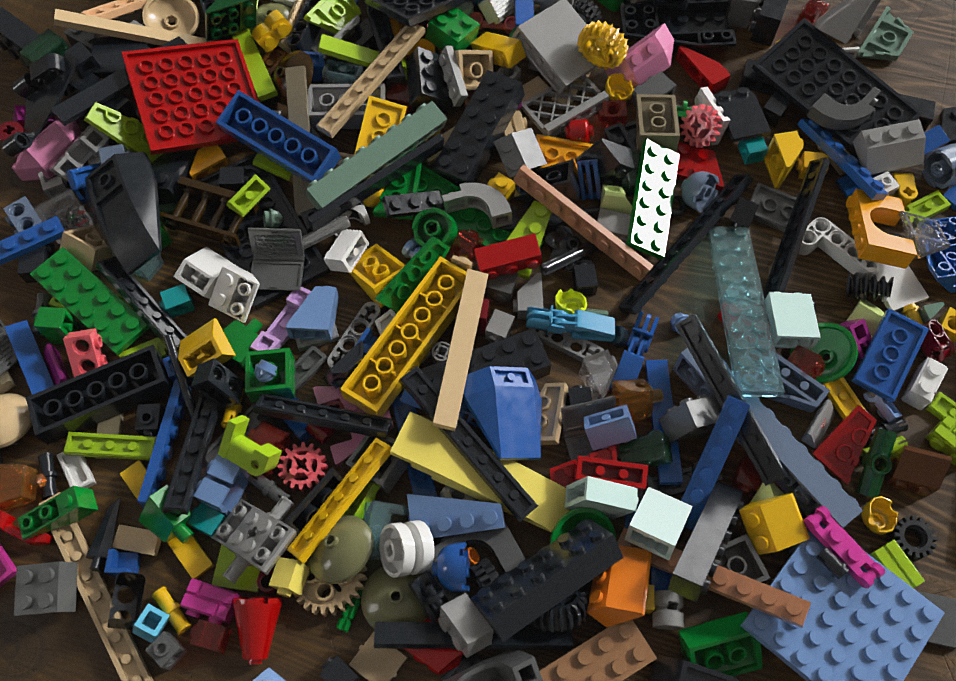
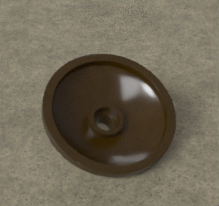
M301 50L292 51L285 55L273 73L272 82L278 94L274 98L284 106H288L285 68L305 66L307 90L312 81V59Z

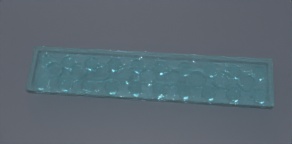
M714 226L707 233L733 379L738 386L739 392L744 397H783L785 390L749 228Z

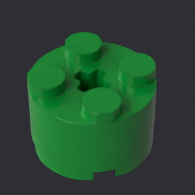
M439 208L420 211L412 224L414 238L421 246H424L434 236L451 247L455 243L459 231L455 220Z

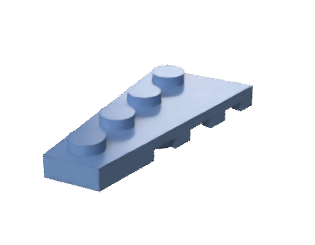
M407 494L410 521L420 520L425 522L433 538L506 528L502 504Z

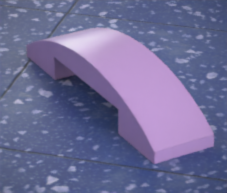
M301 287L300 291H292L286 299L287 305L266 332L261 331L250 348L254 351L280 349L289 340L286 324L311 291Z

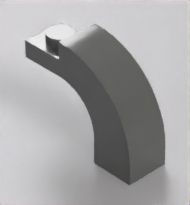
M874 87L860 102L852 105L840 104L824 93L811 107L807 117L829 129L846 130L857 127L864 123L875 110L873 107L879 101L877 96L881 91Z

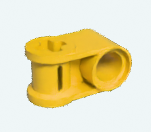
M891 173V176L900 185L892 197L902 199L905 209L918 195L914 175L912 173Z

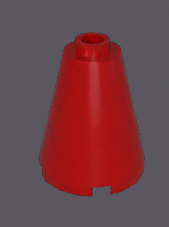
M257 596L233 598L242 658L248 660L247 664H262L263 659L268 658L282 605V597Z

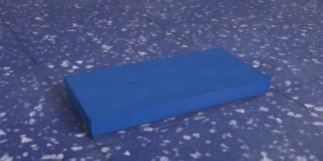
M888 308L851 382L891 403L894 402L929 328Z

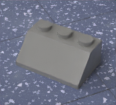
M919 119L864 130L853 141L860 165L871 172L870 176L883 174L887 171L893 172L922 166L924 163L926 136Z

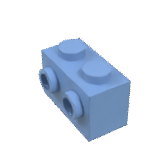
M627 404L583 417L585 432L593 451L605 449L619 443H626L637 438Z

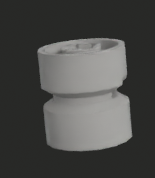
M670 590L654 591L656 611L652 613V627L665 630L684 629V614L680 612V609L684 607L683 596Z

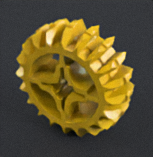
M599 20L597 22L592 21L584 26L578 35V51L583 53L582 57H585L593 65H597L599 69L601 67H604L605 70L608 68L614 69L626 57L629 47L627 45L628 40L624 38V33L619 32V28L615 29L613 27V24L608 25L606 21L604 23H601Z

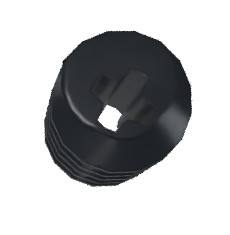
M849 271L845 290L846 297H850L852 292H854L855 298L858 299L860 294L863 293L864 300H867L869 295H872L873 301H876L881 296L882 302H885L891 296L894 277H891L886 282L885 276H882L877 281V276L873 274L871 279L868 280L867 273H864L860 279L858 272H855L853 277H851Z

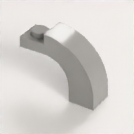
M481 183L460 184V191L442 195L446 213L476 208L488 215L493 229L512 224V211L507 199L502 193L491 186Z

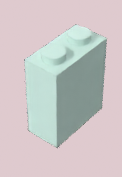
M768 293L762 306L770 347L813 349L821 337L811 294Z
M587 476L566 486L564 508L570 510L578 507L594 508L604 513L609 519H616L637 511L639 504L638 488Z
M648 487L628 527L624 540L670 560L692 506Z

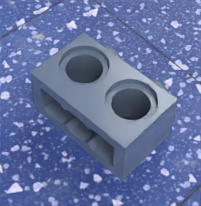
M25 196L3 208L8 215L5 217L6 221L12 228L15 226L17 229L13 231L15 234L43 222Z

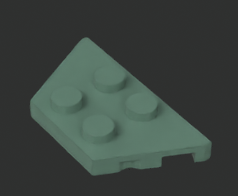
M886 7L856 57L897 61L914 32L899 17L895 19L890 14L891 9Z

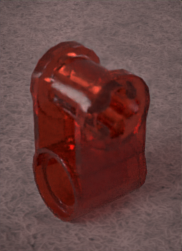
M809 0L803 6L797 19V24L803 18L811 24L816 23L817 19L828 11L831 4L821 0Z

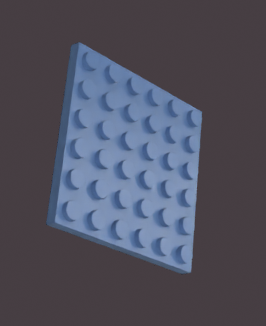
M820 522V526L823 529L826 528V526L822 522ZM808 530L810 539L798 544L769 585L811 602L803 628L752 608L740 626L806 681H904L945 612L872 556L870 558L884 568L885 574L879 579L876 578L874 584L869 589L863 588L849 572L845 573L839 580L835 576L832 577V573L816 559V556L825 547ZM862 565L860 569L866 573L867 570Z

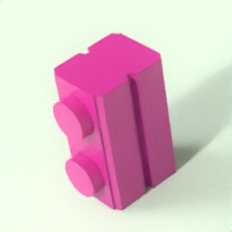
M192 578L180 605L187 610L185 614L198 619L202 614L209 617L208 622L221 626L223 622L231 623L234 616L233 598L241 596L236 592Z

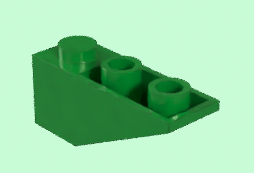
M72 486L19 517L18 523L22 540L78 522L98 511L93 489Z

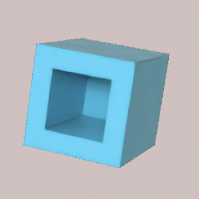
M147 604L134 624L132 633L153 643L166 626L170 615Z

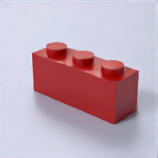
M535 233L474 249L479 271L489 274L488 280L495 279L504 274H515L523 269H534L542 264V254Z
M578 456L575 460L573 482L590 476L638 488V491H643L646 489L648 465Z

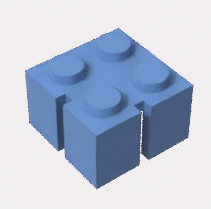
M217 454L215 459L211 460L207 466V477L198 482L194 497L202 504L228 517L249 484L247 480L250 475L246 470Z

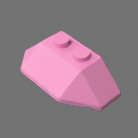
M663 23L631 46L627 51L625 59L618 67L616 66L614 69L608 68L607 70L604 67L602 68L608 77L614 73H622L625 80L632 81L633 87L642 85L650 76H655L660 71L663 72L670 67L674 38L665 23Z
M54 121L38 134L30 148L20 153L16 163L12 166L18 177L22 181L39 179V172H42L47 179L53 177L55 173L50 170L51 166L81 134L77 123L73 121L64 126L59 121Z

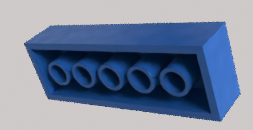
M239 90L216 121L223 132L309 184L314 180L319 181L322 179L325 172L331 168L334 169L341 159L335 147Z

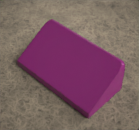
M47 344L43 360L55 386L69 380L70 377L59 351L52 344Z

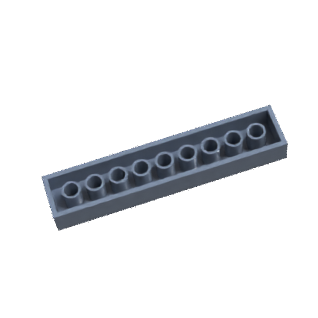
M686 348L680 353L672 370L697 397L708 394L709 397L715 396L689 349ZM724 361L746 402L751 405V411L788 476L775 483L786 494L793 493L798 508L806 516L815 514V509L822 505L830 511L834 520L844 528L863 511L856 499L849 496L842 489L839 481L832 478L825 471L822 463L815 460L808 453L805 445L798 442L792 436L791 431L776 419L775 414L760 402L759 397L744 385L743 380L738 375H735ZM737 436V437H736V440L742 445V443L740 442V440H739V438H738V436Z

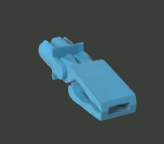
M551 305L550 309L527 307L526 327L546 330V335L549 332H569L573 339L613 341L615 339V318L583 310H575L574 314H568L563 310L553 309V305Z

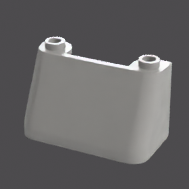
M843 0L819 17L814 26L847 44L852 34L857 38L860 36L881 0Z

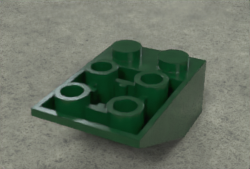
M216 0L205 11L206 41L209 42L256 26L257 0Z

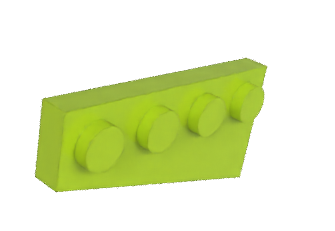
M95 102L84 118V121L119 144H123L131 152H145L150 164L163 154L151 155L142 123L133 117L128 118L121 115V112Z
M534 201L507 240L535 233L540 248L552 212L540 202ZM532 269L519 270L517 272L518 277L529 280Z

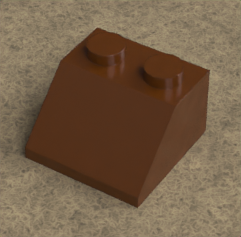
M904 445L891 455L892 468L885 474L884 484L891 485L896 490L915 491L917 495L929 496L940 489L951 464L952 457Z

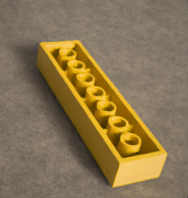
M441 256L438 258L340 388L345 400L367 414L383 417L404 388L399 383V379L416 366H420L434 344H436L457 315L467 271Z

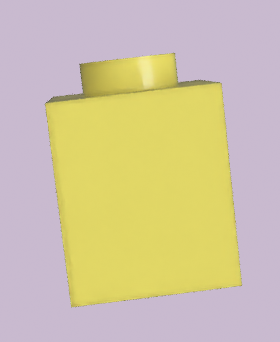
M280 557L274 568L269 586L277 590L276 594L290 598L291 594L301 596L310 568L299 560Z

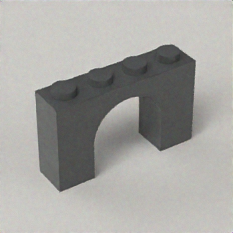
M505 523L506 528L445 536L440 540V544L434 546L433 562H437L438 553L442 548L449 544L466 542L467 545L476 544L487 548L495 557L503 574L510 572L526 559ZM434 577L440 588H443L440 585L438 577ZM444 589L448 601L462 595V592H451Z
M505 649L444 681H543L534 656L521 650Z

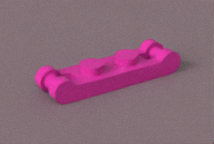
M819 506L815 509V514L808 515L803 520L805 526L825 548L828 547L843 564H847L848 572L863 588L869 589L874 584L876 578L879 579L885 574L884 568L870 558L834 520L830 511L825 506ZM820 522H822L826 526V528L823 529L820 526ZM862 565L867 570L866 573L860 569Z

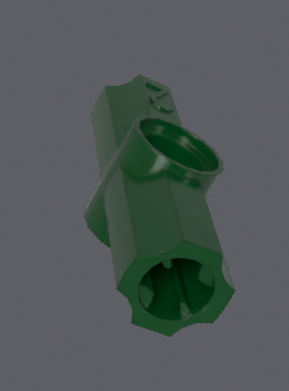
M875 428L869 451L862 458L863 470L857 486V493L872 498L879 496L884 476L892 468L890 457L897 433ZM878 458L879 465L875 468L874 462Z

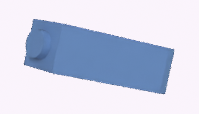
M314 287L286 324V330L290 339L332 341L333 327L339 303L336 287Z

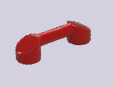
M0 510V528L4 532L22 540L20 528L12 525L16 518ZM43 533L22 541L30 545L47 546L54 537Z

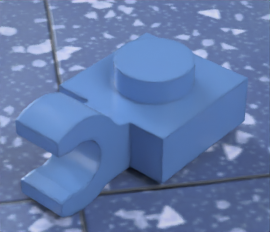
M868 392L863 394L867 401L876 403L877 413L883 420L892 422L903 416L893 403L877 395L872 397Z

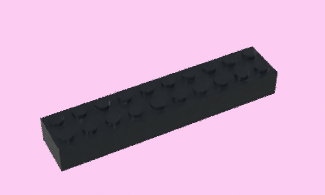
M3 7L0 8V48L3 51L7 50L15 60L19 59L27 69H29L33 62L48 53H56L62 57L66 56L63 51ZM75 68L63 96L71 98L101 81V79L93 73L84 78ZM122 94L102 104L121 112L123 116L139 120L130 101Z

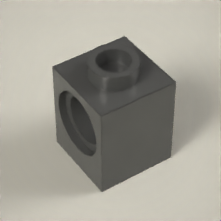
M165 631L145 650L161 668L171 670L188 652L172 634Z

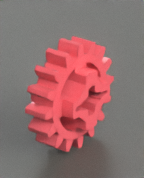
M703 104L692 106V111L686 110L687 117L681 118L684 124L680 125V128H684V131L680 134L686 136L684 142H690L689 146H696L698 148L710 146V142H715L714 136L720 135L717 129L722 127L721 124H718L721 117L715 116L718 111L713 110L712 106H705Z
M302 442L299 448L296 444H293L292 451L287 448L285 449L286 457L280 456L283 464L277 465L278 469L282 471L278 475L281 479H284V485H290L293 491L299 487V490L304 492L307 486L312 490V484H318L319 478L325 476L323 470L328 469L327 464L324 463L327 461L325 455H321L322 451L320 448L315 450V446L312 443L309 447H306L305 442ZM292 462V467L288 471L289 464ZM316 462H317V469H316V472H314V466L316 465ZM298 463L306 466L308 472L305 469L299 468Z

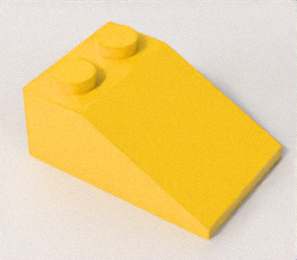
M375 244L363 252V255H361V258H359L358 263L350 274L366 294L382 308L385 305L375 300L376 296L400 272L405 264L381 246Z

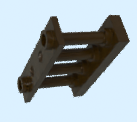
M181 176L177 183L183 195L172 215L161 212L160 217L164 225L171 230H181L219 241L229 247L236 246L240 248L241 243L236 232L244 217L236 213L228 231L217 228L225 211L229 208L226 204L237 192ZM197 197L201 199L191 220L180 218L190 198ZM208 203H218L220 205L209 226L199 223ZM256 203L248 213L256 214L259 209L258 204Z

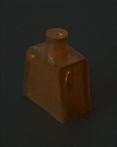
M644 379L612 381V396L615 395L616 407L627 404L633 423L651 417L653 414V403L663 401L662 390L660 388L653 389Z
M0 464V510L6 512L34 502L37 488L46 485L45 475L38 474L37 469L23 464Z

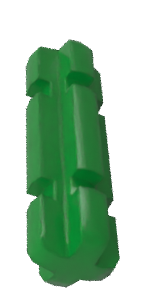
M358 590V591H357V593H358L359 596H360V599H361L362 591H363V590ZM355 597L351 599L354 606H350L348 603L345 604V612L342 611V618H339L336 624L337 629L343 632L349 631L352 624L351 620H354L361 604L360 599Z

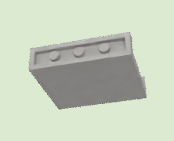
M560 0L519 25L512 35V38L521 40L526 56L558 95L563 93L570 84L597 67V65H593L585 57H582L583 53L578 51V35L587 24L567 0Z

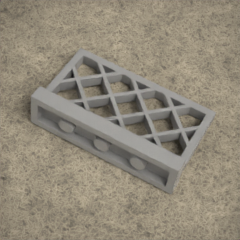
M584 75L581 77L584 85L570 84L567 87L570 88L569 94L561 93L558 95L551 86L523 102L520 108L543 133L542 135L557 137L565 132V126L571 120L588 119L605 109L609 95L605 91L601 92ZM572 89L582 90V96L572 95ZM585 91L593 92L596 96L591 98L585 97L584 94ZM546 96L555 97L554 103L543 101V98ZM557 97L568 99L567 105L556 103ZM570 99L581 101V104L578 106L569 105ZM530 105L540 106L539 111L530 110L528 107ZM542 106L553 108L552 113L541 112ZM555 108L564 109L566 113L558 115L554 114ZM544 117L550 118L551 121L543 125L539 119Z

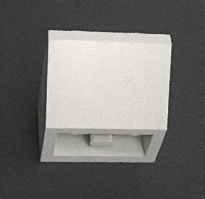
M205 247L185 258L173 277L202 296L210 299L222 266H234L235 264L210 248Z
M235 265L222 266L208 305L245 323L260 283L252 273Z

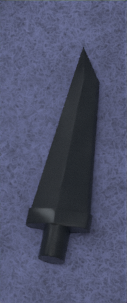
M121 497L108 507L89 551H87L86 558L92 559L90 566L92 571L100 570L102 561L107 560L108 550L112 549Z

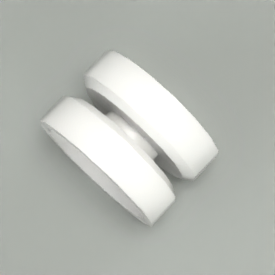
M415 520L404 524L399 522L384 526L380 535L379 551L386 573L392 578L409 574H422L426 570H430L434 560V542L430 529L425 522Z

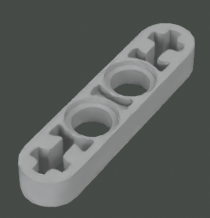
M367 302L362 306L329 355L327 363L330 369L334 366V360L342 359L350 351L344 349L343 345L347 341H352L356 345L364 333L355 332L354 329L357 325L362 324L366 328L368 327L373 330L375 320L381 317V310L377 303ZM374 309L375 314L371 313L368 317L367 311H372Z
M546 330L537 332L542 343L589 366L599 367L604 363L606 356L604 349L590 341L573 339L569 332H549L548 338L545 337ZM554 334H560L563 340L557 343L551 337ZM573 343H579L582 346V350L575 352L570 346ZM588 348V352L584 356L585 349ZM595 353H598L599 357L596 358V360H593L592 356Z

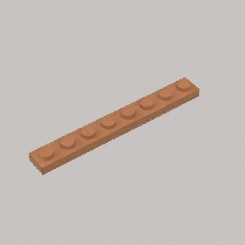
M526 165L519 169L513 182L546 206L552 213L566 222L634 277L641 281L651 270L653 265Z
M624 528L617 542L618 545L643 549L624 540L628 530ZM675 548L670 560L652 553L651 566L673 574L683 551ZM719 565L714 577L708 576L707 579L711 580L708 590L803 628L811 602Z

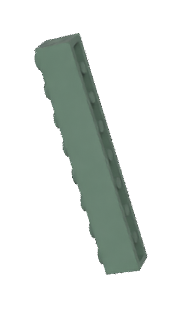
M433 101L427 105L425 103L418 107L416 113L406 115L397 126L394 124L389 127L386 134L376 136L366 148L362 146L355 152L356 155L342 160L339 167L329 169L325 172L322 179L312 181L307 186L306 197L319 211L391 165L441 130L447 121L445 115Z

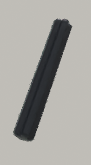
M589 241L541 264L540 272L547 276L600 249Z

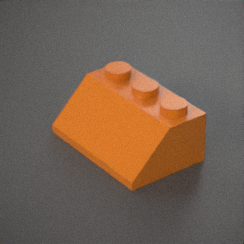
M618 545L624 558L592 579L587 613L606 628L645 616L652 552L645 549Z

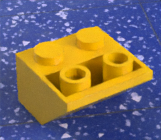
M214 318L180 341L178 359L187 377H194L198 364L213 358L224 364L236 355L219 322Z

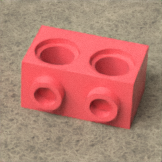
M96 328L69 332L63 338L74 377L108 363L106 355L102 353V338L99 334L97 335ZM80 340L87 341L89 347L83 346ZM86 360L92 361L95 367L89 366Z

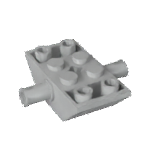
M282 495L271 512L267 513L243 499L234 506L232 512L212 536L216 541L235 553L236 556L225 573L222 574L224 577L235 584L246 567L251 565L268 575L297 535L296 530L281 521L294 505L291 500Z

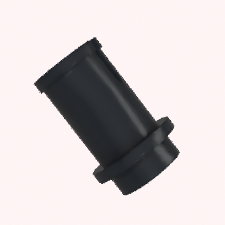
M828 547L816 556V559L832 573L831 576H835L838 580L849 571L846 567L847 564H843Z

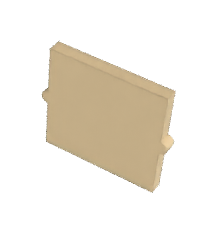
M374 631L365 644L359 646V652L349 665L368 681H391L393 677H397V671L406 661L407 657L397 649H374Z

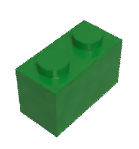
M39 307L38 313L34 317V327L51 344L65 345L63 338L69 332L81 331L82 328L65 308Z

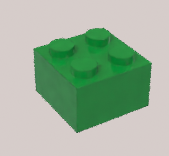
M457 7L447 10L444 14L436 15L429 21L425 38L441 50L445 46H453L454 51L465 50L477 38L480 24Z
M290 348L246 352L245 393L251 403L257 402L262 393L289 399L295 398V359ZM261 359L277 366L275 371L277 374L270 381L261 382L254 374L255 365L259 364Z

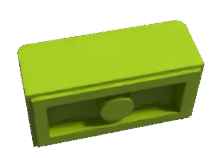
M255 174L228 201L226 206L244 217L271 188Z

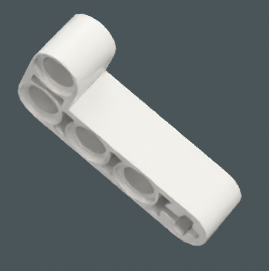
M819 217L807 226L798 254L808 255L819 247L853 275L855 272H858L860 279L864 273H867L868 280H870L873 274L876 275L880 269L881 263L859 259L857 249L855 248V240L828 219Z

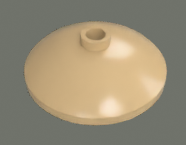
M148 0L142 12L143 22L146 27L192 36L199 27V12L191 0Z
M0 394V448H3L22 438L32 426L26 397L19 394Z

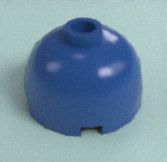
M466 542L445 546L438 553L437 562L432 564L433 576L438 577L440 585L451 592H469L470 584L465 585L466 578H470L468 550L463 551L467 546Z

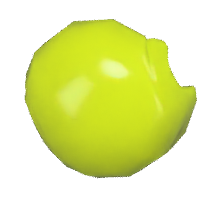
M572 288L566 292L560 289L555 295V306L557 310L574 314L575 310L586 311L587 300L582 293L574 291Z

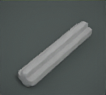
M342 216L317 231H312L302 236L304 249L350 227L349 219L347 216Z

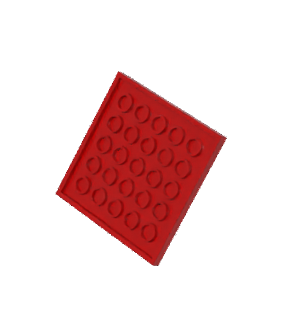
M238 39L122 52V59L151 155L240 142L223 132L216 123L238 90L259 102Z

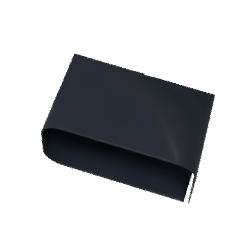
M121 572L117 575L111 606L112 604L114 606L110 608L107 628L133 630L134 624L141 613L146 583L144 575L131 572ZM123 588H130L134 591L135 598L130 603H121L117 598L118 592ZM125 610L131 615V620L115 619L113 616L116 612Z

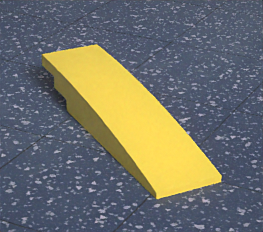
M413 412L409 413L390 451L391 455L411 463V467L431 475V479L482 502L502 504L503 511L513 515L438 427L432 426L433 421ZM499 460L538 505L523 520L552 533L557 521L569 511V509L564 508L566 488L513 460Z

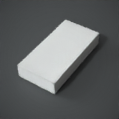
M63 452L57 455L70 487L89 488L97 484L84 456H67Z

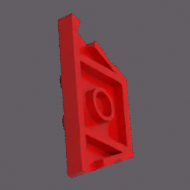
M678 142L676 153L679 154L676 179L684 181L695 172H709L718 176L719 184H716L715 189L721 191L724 182L715 152Z

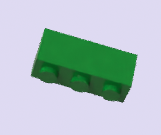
M747 611L678 630L680 650L683 659L732 677L763 669L761 643L740 626L748 615Z

